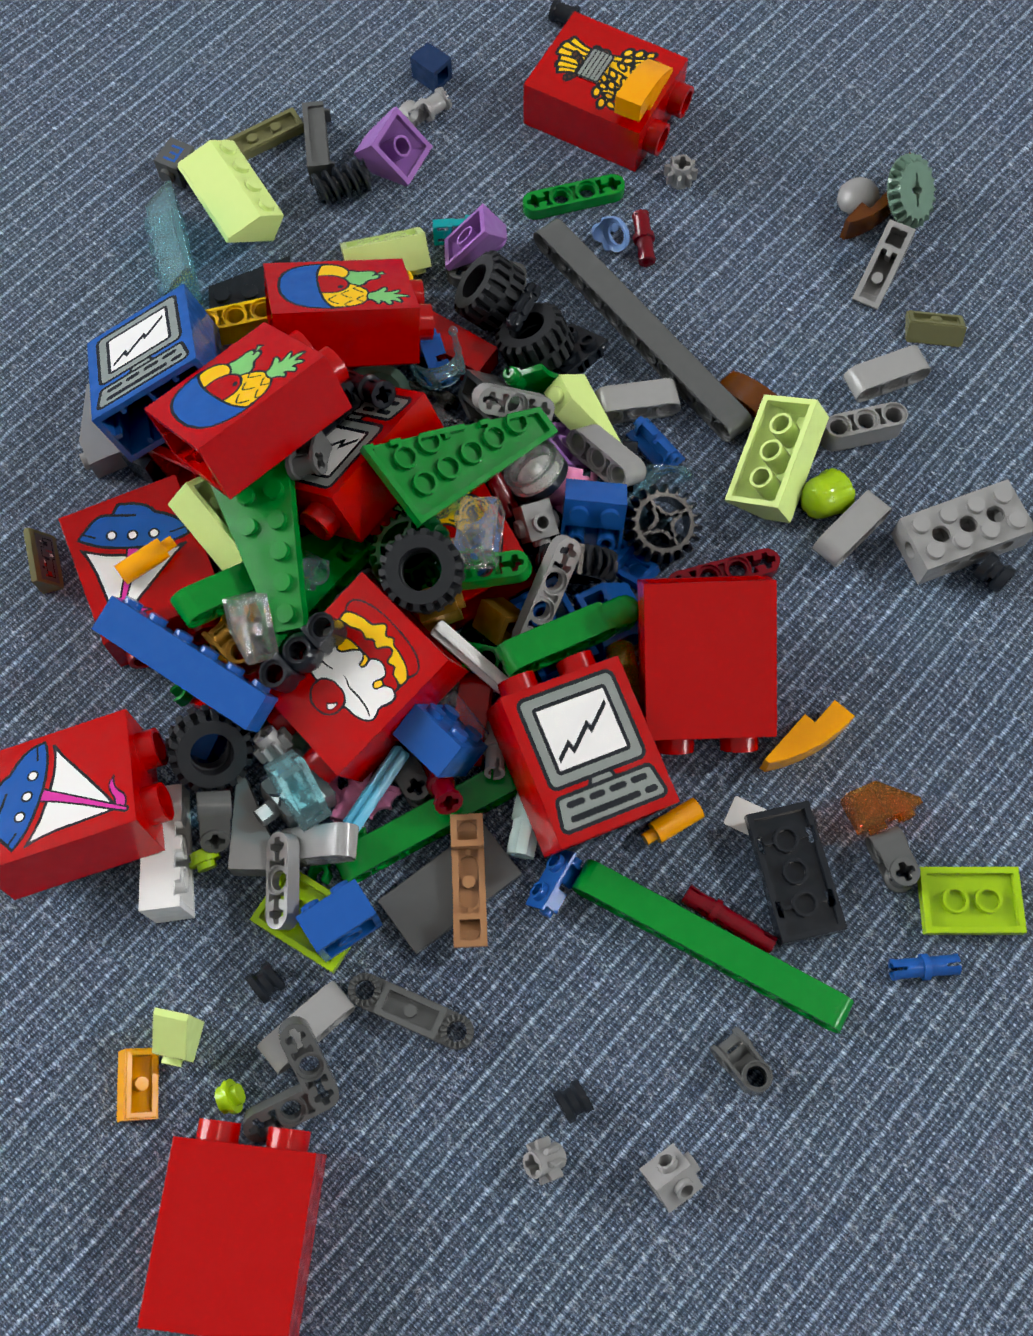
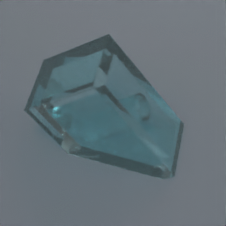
M290 750L263 766L276 793L303 832L332 815L305 759L295 751Z

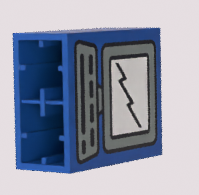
M185 284L177 287L87 343L92 422L130 462L135 461L165 443V440L144 408L223 352L218 326Z

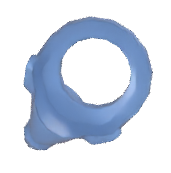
M616 216L602 217L601 222L593 225L591 229V235L596 241L602 243L605 251L621 252L629 244V230L626 224ZM619 226L624 234L622 244L616 243L611 236V232H617Z

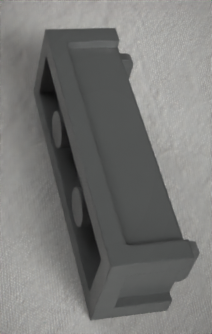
M323 101L302 103L306 159L311 185H313L312 174L315 173L321 180V171L326 170L331 176V168L335 166V163L330 161L327 122H331L330 109H324Z

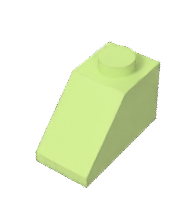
M155 1008L153 1013L152 1053L163 1056L161 1063L182 1067L183 1061L194 1063L204 1021L189 1014Z

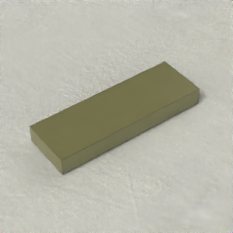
M291 107L227 138V140H234L246 160L304 133V123L294 108Z

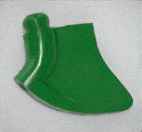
M542 363L523 370L510 366L509 370L505 368L503 371V379L510 387L545 395L546 389L559 375L549 371Z

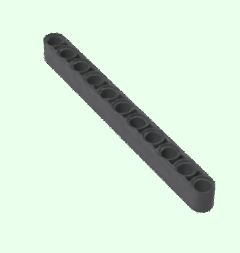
M556 218L533 234L538 249L663 379L670 378L676 382L678 395L723 441L731 442L753 425L752 417L744 406L563 221Z

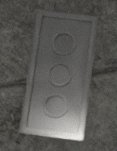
M483 823L487 903L520 878L522 873ZM451 846L378 900L380 906L416 955L453 928Z

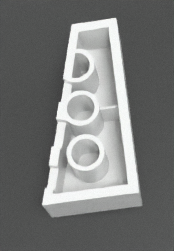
M183 784L165 786L170 794L174 808L173 820L162 823L165 851L140 859L138 911L155 923L195 918L193 870H190L188 866L191 862L189 854L192 853L190 792Z

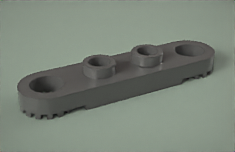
M366 972L359 973L349 982L347 988L348 996L357 1007L452 1050H462L468 1047L474 1038L473 1024L466 1016ZM369 981L374 985V994L370 999L360 1000L357 998L356 988L359 983ZM460 1022L466 1026L467 1034L462 1041L453 1042L448 1038L447 1030L451 1024Z

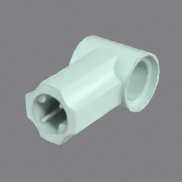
M517 792L511 818L513 825L507 844V854L515 858L533 860L537 839Z

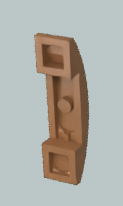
M483 813L450 814L454 948L488 947Z

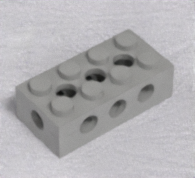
M1007 479L902 517L897 522L891 536L919 585L984 561L992 552L1000 555L1024 546L1033 536V521Z

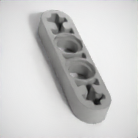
M563 534L552 539L513 628L511 638L536 628L534 625L528 624L530 620L536 623L537 627L553 620L581 554V547L578 541ZM567 547L569 551L567 554L560 553V549ZM554 562L563 564L562 569L554 565ZM552 572H557L558 581L556 585L548 588L546 586L547 576ZM544 601L546 604L544 613L541 616L535 617L533 615L534 606L538 602Z

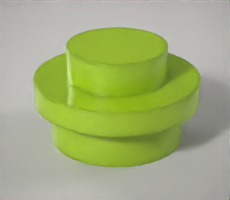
M202 848L189 854L191 862L188 866L190 870L197 869L198 873H203L217 866L216 861L221 858L220 852L209 853Z
M227 1079L221 1083V1086L215 1089L216 1104L223 1114L231 1113L235 1115L242 1111L246 1097L244 1089L239 1083H235L232 1079Z

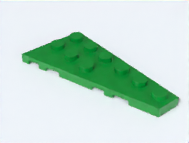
M541 407L509 413L501 418L491 420L486 418L469 425L459 424L422 432L418 436L410 438H395L387 443L373 445V443L363 445L359 451L416 527L419 528L551 439L558 430Z
M285 459L231 500L210 484L273 632L277 635H284L302 631L300 628L307 625L308 611L295 481L287 474Z

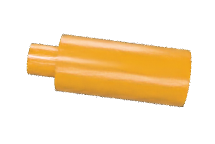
M168 536L161 542L156 538L114 567L128 585L170 557L168 552L177 547L171 536Z
M692 797L648 824L650 829L642 833L641 836L647 845L656 840L661 844L705 817L704 812L696 799Z

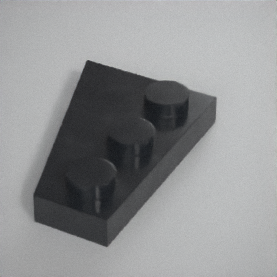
M287 256L272 263L291 262V258ZM263 266L209 286V309L265 297Z

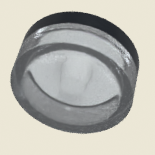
M546 441L506 468L504 471V481L520 501L525 503L537 502L550 496L561 486L567 476L568 464L555 445Z

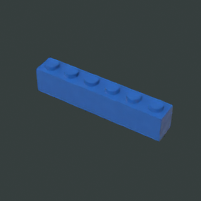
M127 595L125 599L115 596L110 597L91 629L243 729L259 732L279 699L269 693L271 688L264 686L257 678L251 681L244 677L245 670L230 661L224 664L217 658L220 654L204 644L201 647L193 644L194 637L179 628L173 631L167 627L169 621L155 612H151L150 615L141 610L144 605L136 599Z

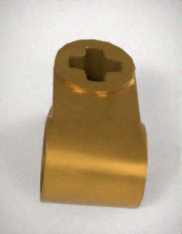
M226 613L222 616L223 620L209 632L204 631L201 633L210 646L222 655L227 662L230 661L245 670L244 675L255 672L260 666L261 658L258 651L239 626ZM249 651L244 659L237 660L240 653Z

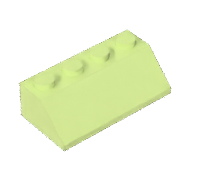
M209 140L178 162V169L227 243L274 241L284 214L234 140Z
M764 394L726 494L725 501L763 519L791 523L829 416L817 399Z

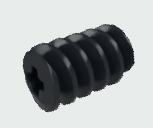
M362 157L361 165L356 159L351 161V168L346 163H342L341 172L337 167H332L331 176L326 170H322L321 180L315 173L311 175L320 203L324 200L329 207L332 206V197H335L339 203L342 202V193L349 200L352 199L353 189L359 196L362 195V186H365L369 192H372L371 178Z

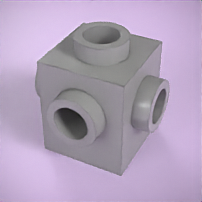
M549 498L512 509L515 517L513 522L514 532L517 538L521 539L522 545L532 542L533 547H538L550 543V536L560 534L558 530L560 527L559 516L552 509Z
M671 1144L639 1169L653 1193L669 1213L703 1188L696 1174L701 1170L699 1165L688 1151L682 1154L674 1144Z

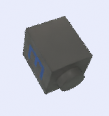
M170 137L154 159L160 179L167 184H174L184 188L187 181L177 166L178 162L195 151L194 147Z

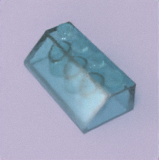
M171 180L165 181L146 204L145 208L148 218L143 219L147 235L152 236V240H148L151 255L157 259V262H152L156 278L161 279L162 283L157 285L159 296L161 298L182 284H185L200 305H202L203 299L184 215Z

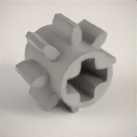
M684 154L672 156L670 164H665L663 175L667 176L666 184H670L676 190L686 187L690 188L692 180L697 179L698 169L694 168L695 160H691L690 157Z
M268 725L255 735L253 739L255 751L253 754L262 765L267 761L270 764L279 765L285 762L293 752L291 748L293 746L291 742L293 736L284 726L277 731L273 725Z
M545 1136L526 1145L529 1152L525 1153L523 1157V1166L530 1178H539L540 1185H544L564 1176L561 1169L566 1165L567 1157L564 1148L559 1143H551L550 1137Z

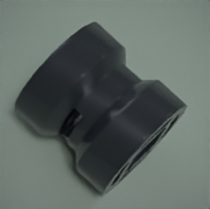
M992 552L972 575L979 581L984 580L988 582L989 589L997 594L1015 575L1017 570L1011 565L1004 566L1000 561V557Z

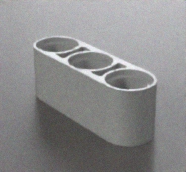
M911 345L857 364L845 372L843 378L857 402H864L923 380L931 373V368L919 347Z
M670 378L609 385L595 391L611 424L632 422L640 416L644 419L669 417L681 410L676 382Z
M888 402L834 414L828 419L820 443L826 450L836 452L894 439L900 434L907 420L908 410L901 403Z
M591 424L571 430L568 433L566 443L572 455L605 482L627 484V487L641 483L646 478V466L641 458L601 426Z
M867 490L818 538L812 549L832 566L838 567L887 518L892 508L870 490Z
M333 822L281 830V832L297 836L300 844V867L356 860L359 826L356 824Z
M331 981L289 1017L300 1016L309 1023L319 1043L354 1011L356 1006L337 983ZM277 1026L258 1044L257 1048L279 1075L288 1070L291 1065L281 1047L278 1033L279 1026ZM295 1028L291 1029L289 1035L295 1039L299 1049L303 1046L300 1032H297Z

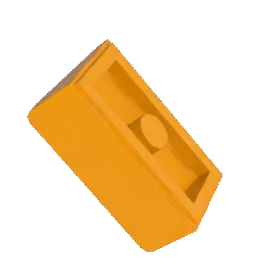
M127 1048L118 1052L117 1122L158 1119L159 1055L153 1054L152 1048Z

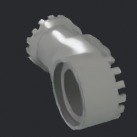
M438 87L426 99L421 98L417 102L413 100L405 101L399 110L416 127L424 120L428 122L433 121L438 113L452 108V102H450L451 98H447L449 97V95H446L447 91H444V88Z

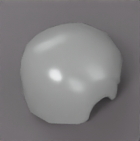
M864 177L852 178L839 188L837 204L841 211L846 212L848 215L861 203L871 208L880 199L879 189L871 179Z

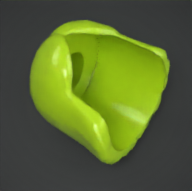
M835 468L826 469L804 485L800 496L801 507L809 517L815 519L843 514L855 502V489L850 479L843 472Z

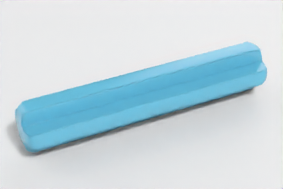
M394 745L343 822L356 824L359 826V831L361 830L409 758V753L398 745Z

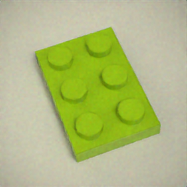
M919 867L921 873L917 884L923 935H1024L1027 933L1019 867Z
M299 871V914H301L300 909L305 904L314 899L321 901L331 893L329 889ZM284 872L281 874L279 879V886L281 889H283V887L286 884V875ZM265 896L249 920L334 974L351 947L325 962L315 951L298 921L291 930L272 929L267 925L265 919Z

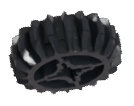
M667 483L661 486L660 492L656 484H652L649 487V492L644 488L638 491L639 497L633 495L629 499L633 506H627L626 514L631 517H625L624 525H629V528L623 530V536L631 535L632 539L626 542L627 547L636 544L638 548L633 553L635 556L644 551L643 561L649 562L654 555V562L658 565L662 564L663 557L668 565L674 563V556L679 561L684 559V551L691 553L694 550L690 542L697 543L700 540V537L693 532L701 531L703 528L702 525L694 523V521L702 517L701 513L693 514L692 512L697 507V503L692 502L688 505L686 500L690 497V494L685 493L681 497L678 496L680 492V487L675 486L671 493H669ZM655 501L666 502L677 510L666 512L660 505L656 506ZM645 506L648 511L646 515L648 516L649 524L646 529L641 531L639 518ZM659 518L660 521L663 519L666 521L667 519L672 518V520L667 523L664 529L662 528L659 530L657 528L656 530L651 531V529L655 527L656 524L659 522ZM682 518L683 534L678 542L675 538L677 536L675 523ZM656 536L663 543H667L669 548L656 547L646 539Z
M550 543L543 544L538 548V554L535 559L536 573ZM579 543L581 554L569 583L597 585L613 582L616 579L619 565L616 552L599 545ZM567 547L560 549V553L567 554L569 551ZM554 562V565L562 569L563 564ZM557 572L550 573L546 579L548 580L553 576H556L558 579Z

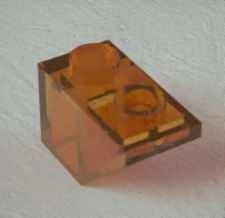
M873 781L846 793L840 803L857 835L868 832L871 836L887 829L886 823L897 819L898 823H902L916 816L915 810L923 801L919 796L878 781Z

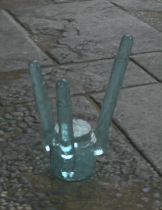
M304 549L303 554L307 556L302 559L305 589L314 591L316 585H322L328 580L330 562L320 558L308 549Z

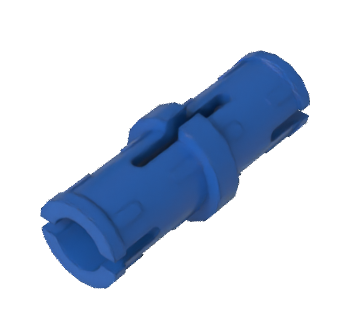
M927 953L918 954L917 958H892L888 961V969L903 968V970L889 972L892 981L921 978V980L925 981L931 980L932 976L961 975L962 972L961 965L947 966L950 963L961 962L957 953L939 956H929Z

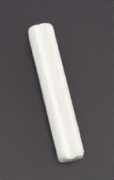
M439 621L431 630V636L495 692L500 694L497 685L509 677L445 621Z

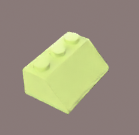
M420 227L340 243L344 261L402 259L406 270L410 271L412 275L425 273V268L432 267L426 235Z

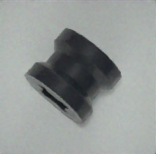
M267 960L261 964V969L255 974L250 973L245 977L249 986L264 1004L271 1000L273 993L283 991L287 987Z
M577 1079L571 1081L570 1086L564 1091L558 1089L553 1092V1096L569 1124L575 1122L577 1115L582 1112L589 1113L594 1110L586 1092Z

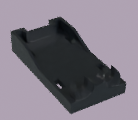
M809 800L745 815L744 820L762 878L774 934L778 937V947L841 933L848 929ZM810 827L814 839L813 843L809 842V834L805 828ZM757 839L761 840L764 853H760ZM775 903H779L783 918H779Z

